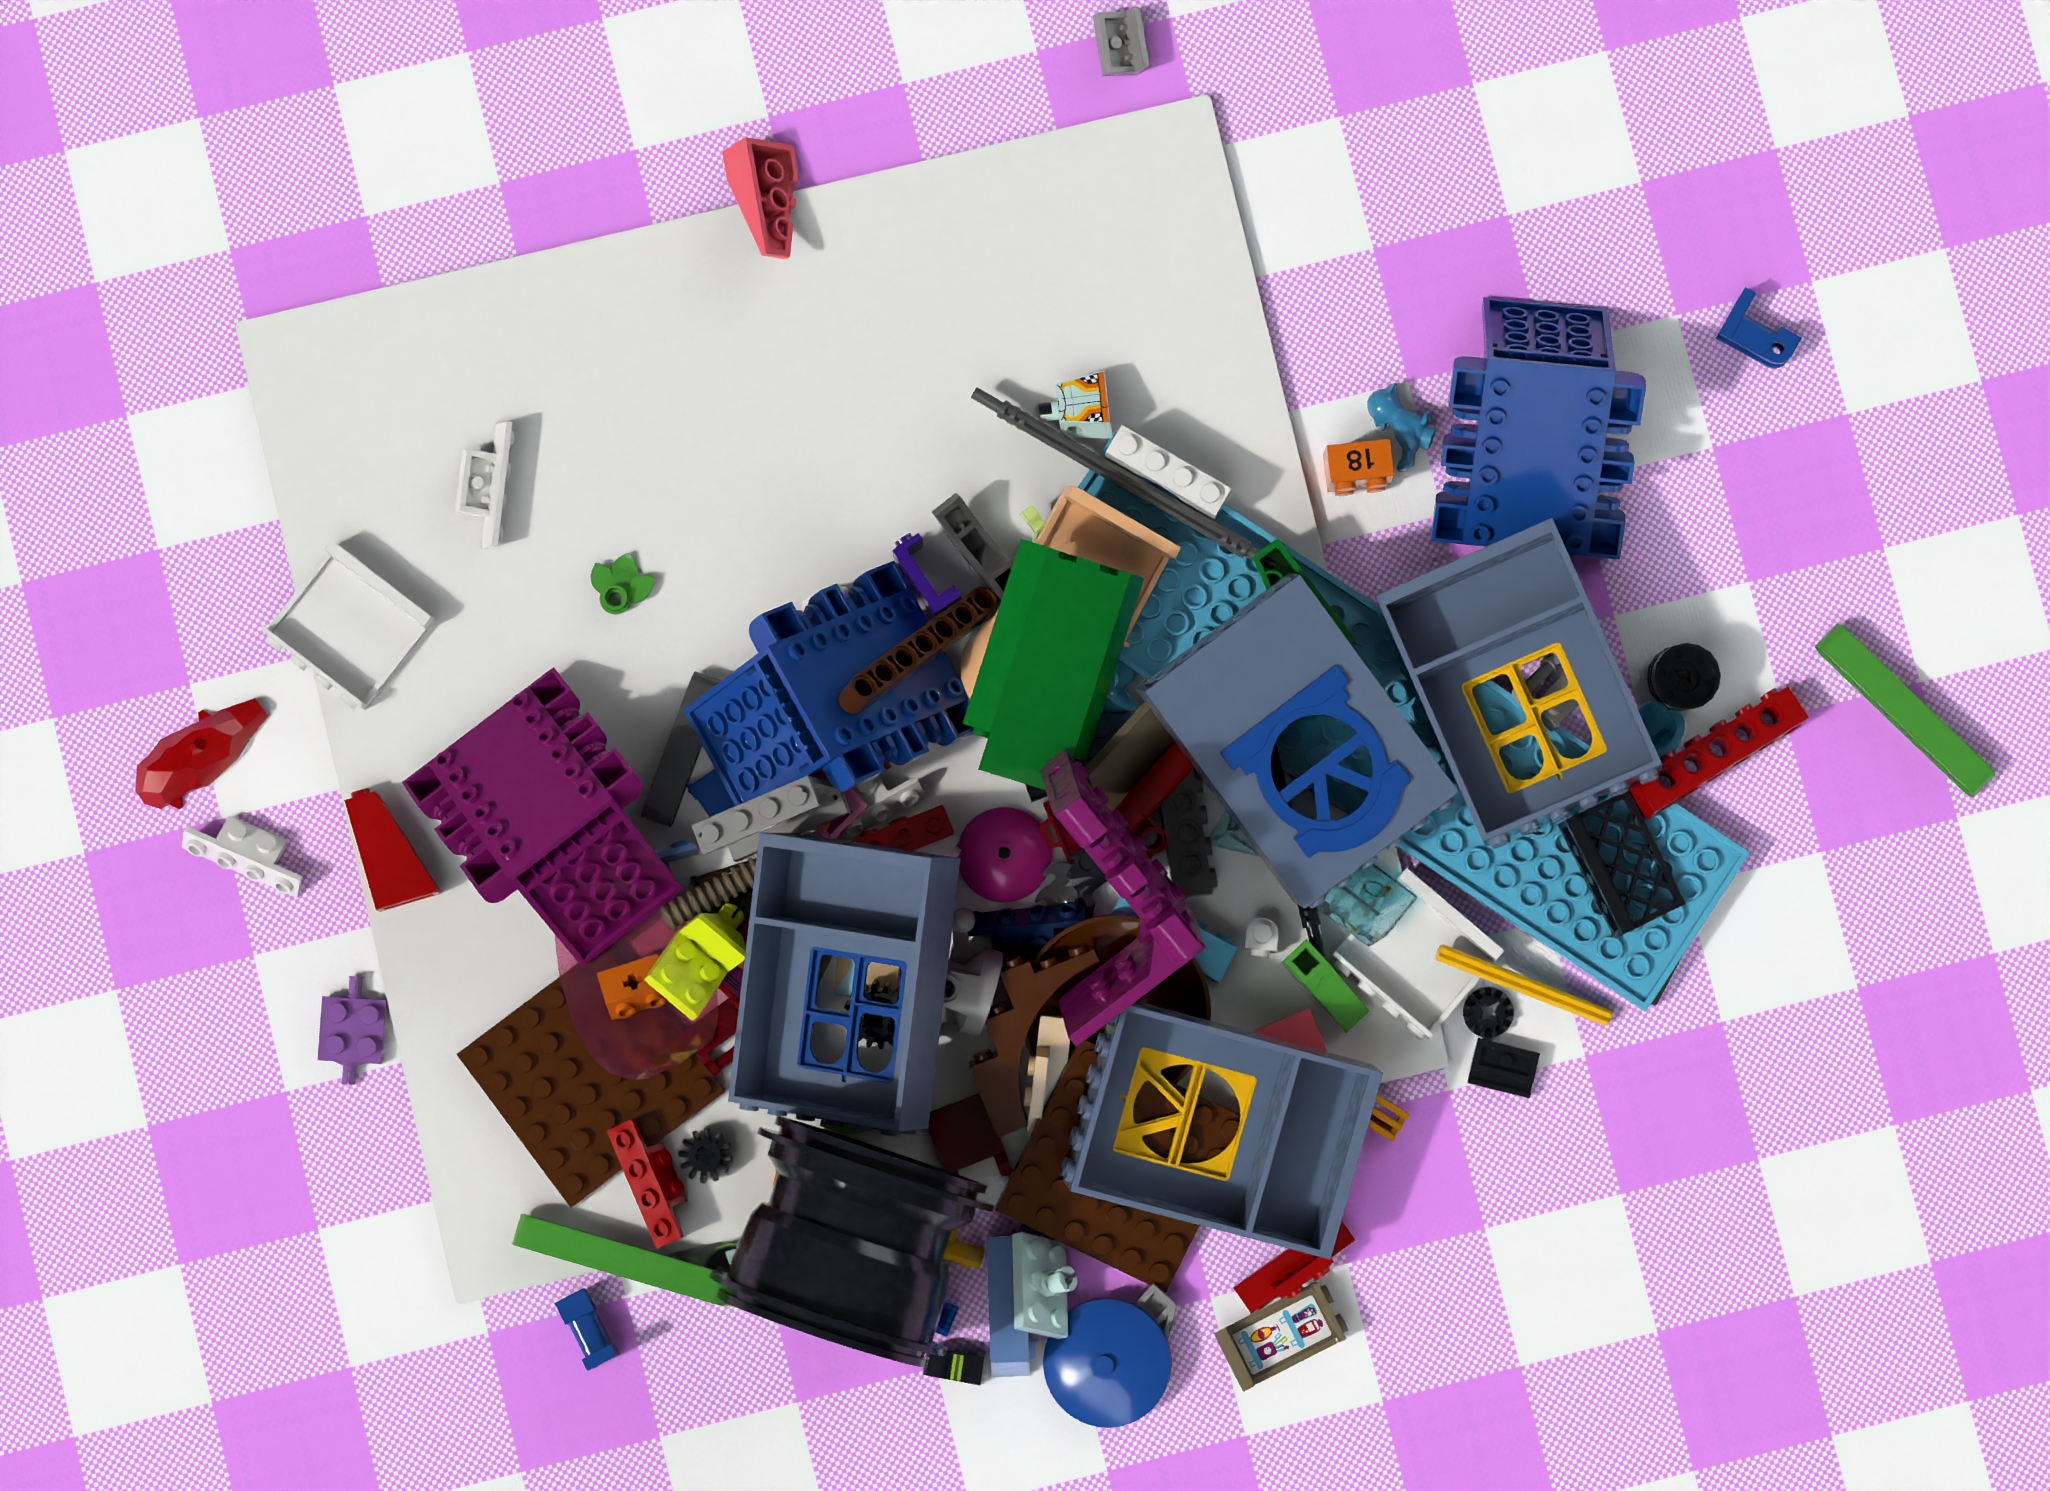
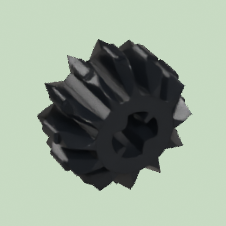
M705 1129L704 1140H701L698 1131H693L692 1135L696 1143L693 1144L690 1140L684 1139L682 1143L689 1147L690 1150L689 1152H678L680 1157H689V1161L680 1165L681 1169H687L690 1166L694 1167L688 1175L690 1179H694L697 1173L701 1171V1183H706L707 1172H710L714 1181H718L717 1168L724 1173L729 1171L726 1166L721 1164L722 1160L733 1161V1156L722 1154V1151L731 1148V1144L724 1143L718 1146V1143L723 1138L721 1133H718L713 1141H710L711 1129ZM703 1147L707 1151L713 1150L714 1158L710 1157L713 1161L709 1165L704 1161H698L697 1154L701 1155L699 1150Z

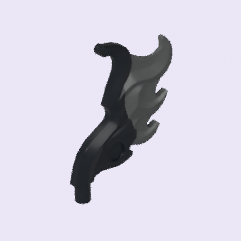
M1083 848L1071 853V859H1074V864L1058 861L1046 867L1042 875L1047 876L1053 873L1055 880L1038 893L1035 898L1036 903L1042 899L1046 900L1047 906L1062 905L1066 902H1086V919L1092 917L1096 905L1092 894L1094 890L1106 883L1107 879L1102 870ZM1056 928V933H1059L1065 928Z

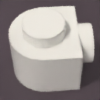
M1267 918L1253 920L1246 929L1244 949L1251 950L1250 956L1269 958L1270 952L1276 953L1278 928L1275 923Z

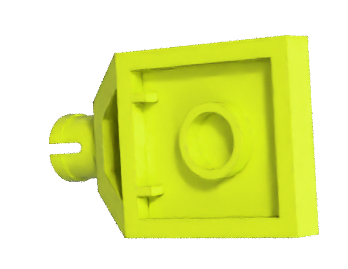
M724 904L718 914L700 913L678 930L644 979L692 1021L701 1014L726 974L745 960L746 945L742 935L736 930L743 922L744 914L739 910L735 917L732 918V914L737 909V906L733 904Z

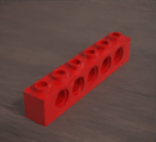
M1787 686L1779 692L1776 688L1768 691L1760 697L1762 701L1755 707H1752L1750 703L1734 713L1737 718L1728 723L1723 719L1709 728L1711 732L1709 735L1701 738L1698 734L1683 744L1685 749L1676 754L1672 750L1660 758L1663 770L1658 772V776L1667 777L1671 782V787L1668 788L1661 785L1659 778L1641 785L1640 781L1630 784L1629 791L1647 820L1801 727L1809 719V716L1790 688ZM1761 714H1768L1773 719V725L1766 724L1762 720ZM1736 729L1745 731L1748 740L1740 739L1736 734ZM1710 745L1720 747L1722 756L1713 754ZM1684 760L1692 761L1697 767V772L1689 771L1684 764Z

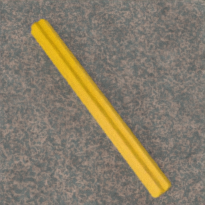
M1440 945L1436 952L1435 959L1439 962L1601 1025H1608L1612 1018L1613 1011L1611 1009L1447 945Z

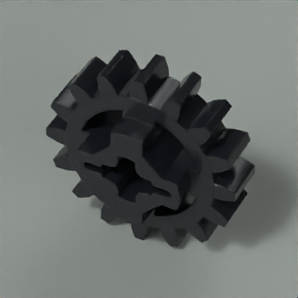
M874 979L870 988L867 984L865 985V997L870 1001L896 1004L899 999L900 986L893 991L890 989L891 981L887 980L883 987L879 985L877 979ZM851 1000L846 1001L844 1006L846 1010H849ZM865 1013L861 1019L859 1041L863 1038L866 1039L867 1048H870L873 1042H877L881 1050L884 1048L886 1041L893 1047L894 1020L891 1017L884 1016L882 1018L880 1015Z

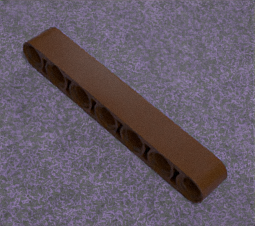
M986 587L975 588L864 668L839 693L838 700L840 706L850 714L861 713L972 632L997 607L998 601L994 592Z

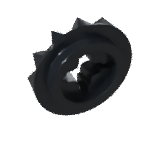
M1483 987L1477 989L1468 996L1464 1003L1463 1018L1465 1024L1471 1032L1480 1037H1497L1508 1030L1514 1019L1513 1004L1507 994L1497 988ZM1478 1002L1487 1007L1498 1002L1494 1014L1499 1022L1488 1018L1480 1023L1479 1020L1482 1018L1483 1010Z

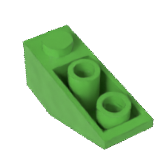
M1307 939L1281 962L1346 1033L1369 1012V1009Z

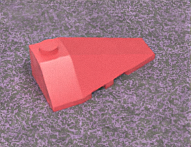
M745 137L722 152L728 184L761 255L788 259L791 253L793 224L790 221L791 210L795 208L796 198L793 197V188L798 183L799 175L794 145Z

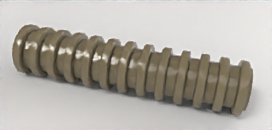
M749 858L748 863L744 864L741 862L739 868H730V873H721L722 877L719 879L715 876L713 882H704V887L700 888L697 886L695 887L696 891L693 893L688 891L686 892L687 896H678V901H669L667 907L664 905L660 906V913L668 928L674 932L677 930V926H685L686 921H691L704 911L709 913L712 911V907L716 906L719 908L721 902L728 903L730 897L737 898L738 893H746L749 887L753 889L756 859Z

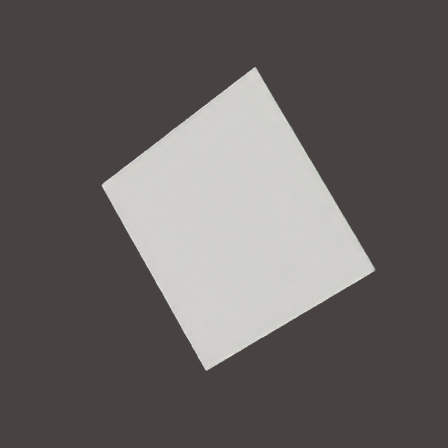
M1197 96L793 191L796 204L795 208L791 210L790 221L793 224L791 253L788 259L761 255L737 204L239 321L236 324V332L295 592L327 553L324 549L333 540L435 620L365 710L359 705L353 710L339 699L342 692L332 686L328 690L316 680L315 682L453 1294L457 1303L463 1304L600 1271L512 1245L521 1213L663 1255L741 1237L751 1212L761 1202H769L774 1187L773 1182L776 1168L768 1156L772 1140L757 1134L759 1127L779 1131L780 1126L774 1124L777 1116L767 1114L768 1109L759 1108V1111L739 1109L740 1103L728 1101L732 1064L722 1070L723 1074L716 1079L725 1092L657 1143L663 1142L665 1148L669 1151L678 1179L682 1181L685 1188V1195L688 1201L672 1207L685 1237L656 1249L623 1169L570 1208L456 1054L578 962L518 889L498 903H489L483 899L460 867L467 857L455 855L447 848L434 830L441 824V821L430 819L421 811L403 786L402 782L554 667L579 699V716L582 717L587 712L592 716L607 737L606 751L609 752L616 748L642 783L640 795L622 810L651 848L658 849V852L671 849L670 845L678 841L688 840L689 844L695 842L699 851L698 855L669 862L671 873L684 889L671 900L676 902L678 901V896L685 897L687 896L686 892H694L690 884L691 876H700L748 861V859L740 862L733 861L728 846L707 855H702L691 825L705 820L709 816L699 801L695 800L692 794L688 793V788L685 791L672 827L641 817L643 805L693 673L696 671L722 681L758 654L749 635V625L756 617L789 602L793 603L796 610H802L801 602L834 584H838L839 587L846 585L849 591L855 579L864 572L895 561L892 551L896 548L894 543L908 533H911L912 536L919 533L923 539L924 547L911 556L938 596L952 586L957 588L962 598L977 587L990 589L945 534L944 529L934 517L932 511L953 494L957 493L988 535L1014 562L1012 557L1016 555L1020 540L1032 542L1034 532L1020 513L1033 505L1044 523H1046L1064 487L1073 485L1078 487L1090 470L1028 433L1017 429L1016 426L1010 425L1005 420L996 417L998 413L971 398L977 387L1002 402L1007 400L1012 405L1021 408L1022 411H1026L1034 418L1040 420L1039 403L1057 401L1055 387L1057 383L1105 370L1112 435L1118 432L1121 425L1232 488L1225 505L1328 572L1210 96ZM1059 420L1043 422L1061 433ZM509 421L513 422L512 431H514L515 439L508 456L511 472L508 480L505 481L504 493L507 494V504L502 512L500 523L503 525V536L498 543V547L483 549L481 548L484 517L455 512L462 450L472 449L492 453L496 424ZM1069 437L1099 455L1111 439ZM630 553L636 563L638 576H653L654 586L644 601L631 603L629 608L621 614H610L600 604V593L592 586L591 572L595 563H600L610 569L611 565L619 557ZM898 566L928 622L934 619ZM613 594L610 597V602L614 605L619 604L622 599L621 595ZM996 594L998 603L993 612L980 626L945 651L960 679L961 657L967 642L975 631L991 619L999 609L1001 599ZM1138 674L1134 677V681L1125 687L1135 699L1138 705L1137 709L1145 701L1138 694L1136 688L1146 681ZM1123 711L1120 714H1134L1135 711ZM972 734L947 746H941L928 741L927 747L930 751L922 757L901 766L885 761L883 765L885 771L879 775L887 791L916 776L927 798L867 830L873 828L879 830L889 826V823L903 816L909 818L943 805L953 827L954 835L960 838L964 828L973 818L993 808L1009 807L1019 809L1030 814L1041 824L1048 819L1043 803L1049 801L1047 796L1031 803L1024 783L978 770L988 738ZM703 746L688 785L695 783L715 769ZM1283 771L1286 785H1289L1295 779ZM1202 779L1203 793H1198L1200 806H1206L1208 824H1203L1204 837L1210 836L1213 855L1207 856L1209 868H1215L1218 886L1212 887V895L1187 898L1184 901L1192 910L1195 919L1207 925L1205 931L1214 936L1220 932L1234 940L1232 946L1238 948L1219 984L1206 978L1211 999V1021L1253 1031L1310 1008L1327 1052L1374 1065L1383 1072L1381 1083L1446 1068L1449 1065V1059L1441 1027L1434 1032L1430 1039L1424 1036L1418 1039L1407 1030L1406 1026L1409 1023L1400 1015L1396 1019L1393 1018L1381 1007L1384 1002L1375 994L1370 998L1357 987L1360 981L1353 975L1349 974L1348 977H1345L1334 968L1369 1009V1012L1346 1033L1283 966L1281 962L1306 939L1309 941L1307 930L1302 927L1298 906L1291 900ZM1306 787L1290 800L1292 809L1307 818L1316 819L1315 792ZM369 788L370 792L376 791L380 794L437 883L441 894L382 912L375 909L344 801L352 798V792ZM1178 794L1173 798L1174 806L1179 810H1187L1191 806V800L1186 794ZM1329 802L1330 818L1332 820L1348 815ZM1159 806L1150 818L1163 829ZM1052 825L1046 826L1052 842H1058ZM1183 825L1178 829V836L1181 840L1189 842L1195 839L1196 832L1192 826ZM813 829V830H811V831H808V832L804 833L803 835H808V834L812 833V832L815 831V830ZM1150 831L1145 835L1144 843L1146 846L1155 843L1157 839L1156 832ZM857 836V837H855V838H851V839H849V840H847V841H852V840H854V839L859 838L860 836ZM1396 846L1390 850H1387L1385 847L1376 854L1378 859L1372 865L1363 870L1359 867L1350 874L1352 879L1339 889H1336L1334 886L1325 893L1327 898L1316 906L1319 912V919L1321 920V925L1318 926L1326 954L1324 958L1332 967L1335 960L1331 956L1365 917L1363 915L1364 908L1360 903L1364 899L1371 903L1387 883L1392 885L1401 875L1402 869ZM1002 847L998 850V856L1006 859L1010 856V850ZM1061 847L1051 849V864L1058 861L1074 864V860L1069 862L1066 860ZM1165 848L1160 854L1154 855L1151 861L1157 858L1168 872L1167 876L1170 878ZM1189 856L1183 860L1185 871L1196 873L1200 870L1201 864L1196 857ZM959 871L955 910L967 908L971 911L989 912L999 911L1004 908L1021 909L1030 908L1035 905L1047 906L1045 899L1036 903L1035 898L1044 887L1055 880V875L1053 873L1047 875L1041 886L1031 895L1018 901L1002 903L990 901L976 894L965 883ZM1108 881L1094 890L1092 894L1093 900L1096 902L1092 917L1110 915L1120 898V895ZM669 901L664 904L665 907L669 905ZM659 908L614 944L628 963L657 953L660 957L675 933L682 926H677V930L674 932L670 930ZM1257 918L1270 919L1278 928L1276 953L1270 952L1269 958L1250 956L1251 950L1244 949L1246 929ZM952 928L950 949H951V946H952V944H953V928ZM991 935L969 937V943L993 949ZM833 956L818 985L816 1004L821 1009L848 1012L844 1006L847 1000H851L850 996L834 995L837 956ZM900 969L899 986H900V983H901V974H902L901 969ZM1001 975L999 976L991 1007L1001 1002H1006L1007 1005L1012 1004ZM717 988L701 1014L693 1021L670 1002L665 1003L661 1007L682 1033L729 997ZM815 1022L811 1041L812 1051L821 1063L826 1065L834 1064L843 1056L847 1035L846 1028L837 1024ZM946 1022L941 1025L930 1112L979 1093L969 1069V1061L974 1060L973 1055L982 1050L991 1049V1052L996 1051L986 1024H984L978 1037L958 1032V1025ZM736 1034L709 1053L713 1060H716L735 1045ZM863 1038L859 1041L858 1058L866 1070L876 1073L884 1070L889 1065L893 1047L888 1041L885 1042V1046L881 1050L877 1042H873L872 1046L867 1048L866 1039ZM1025 1042L1021 1051L1019 1066L1020 1095L1023 1106L1026 1087H1032L1033 1076L1027 1075L1029 1056L1031 1055ZM1193 1067L1177 1083L1178 1085L1186 1089L1188 1088ZM1206 1068L1199 1095L1240 1115L1239 1103L1231 1086L1220 1075ZM1024 1106L1027 1119H1029L1030 1107ZM788 1113L787 1116H782L943 1169L928 1129L916 1130L915 1135L901 1134V1136L883 1135L880 1129L848 1134L821 1127V1119L815 1118V1121L796 1119V1114ZM1027 1127L1000 1137L1012 1170L1029 1139L1027 1137ZM705 1129H711L710 1141H713L714 1137L721 1133L723 1138L718 1143V1146L724 1143L731 1144V1148L722 1151V1154L733 1156V1161L722 1160L721 1164L726 1166L729 1171L724 1173L717 1168L718 1181H714L710 1172H707L706 1183H701V1171L697 1173L694 1179H690L688 1175L694 1167L690 1166L687 1169H681L680 1165L689 1161V1157H680L678 1152H689L690 1150L689 1147L682 1143L684 1139L690 1140L693 1144L696 1143L692 1135L693 1131H698L701 1140H704ZM704 1147L699 1150L701 1155L697 1154L698 1161H704L709 1165L713 1161L710 1157L714 1158L713 1150L707 1151ZM994 1156L958 1170L959 1175L975 1181L1001 1175Z

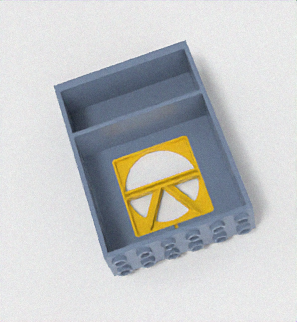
M1138 1001L1109 1021L1104 1034L1099 1033L1096 1040L1095 1052H1099L1096 1064H1090L1086 1077V1083H1090L1087 1096H1081L1077 1113L1081 1114L1078 1127H1072L1069 1137V1145H1072L1069 1158L1064 1157L1060 1169V1176H1064L1063 1182L1071 1192L1331 1259L1383 1072L1370 1063ZM1181 1064L1193 1066L1185 1098L1161 1075L1162 1069ZM1207 1068L1225 1079L1233 1089L1240 1107L1239 1127L1232 1142L1220 1154L1202 1162L1180 1163ZM1147 1080L1180 1111L1176 1114L1135 1124L1133 1118L1135 1098L1139 1089ZM1176 1127L1167 1158L1154 1153L1142 1141L1144 1135Z

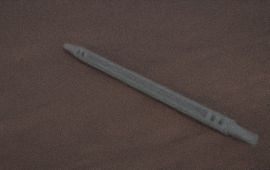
M978 387L974 390L971 398L998 413L996 417L1005 420L1010 425L1016 426L1017 429L1028 433L1215 541L1218 545L1227 548L1228 551L1234 552L1242 559L1245 556L1254 561L1252 557L1260 552V550L1251 545V541L1242 538L1241 535L1235 534L1232 530L1223 527L1034 418L1031 414L1022 411L1021 408L1012 405L1007 400L1002 402ZM1269 556L1261 561L1263 566L1270 570H1273L1277 564V561Z

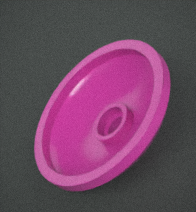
M1009 807L993 808L973 818L964 828L958 845L962 849L958 857L961 858L959 871L969 888L985 899L1002 903L1018 901L1035 892L1047 877L1042 874L1046 867L1051 864L1052 850L1047 847L1039 828L1040 823L1030 814ZM1002 847L1010 850V856L1006 859L998 856V850Z

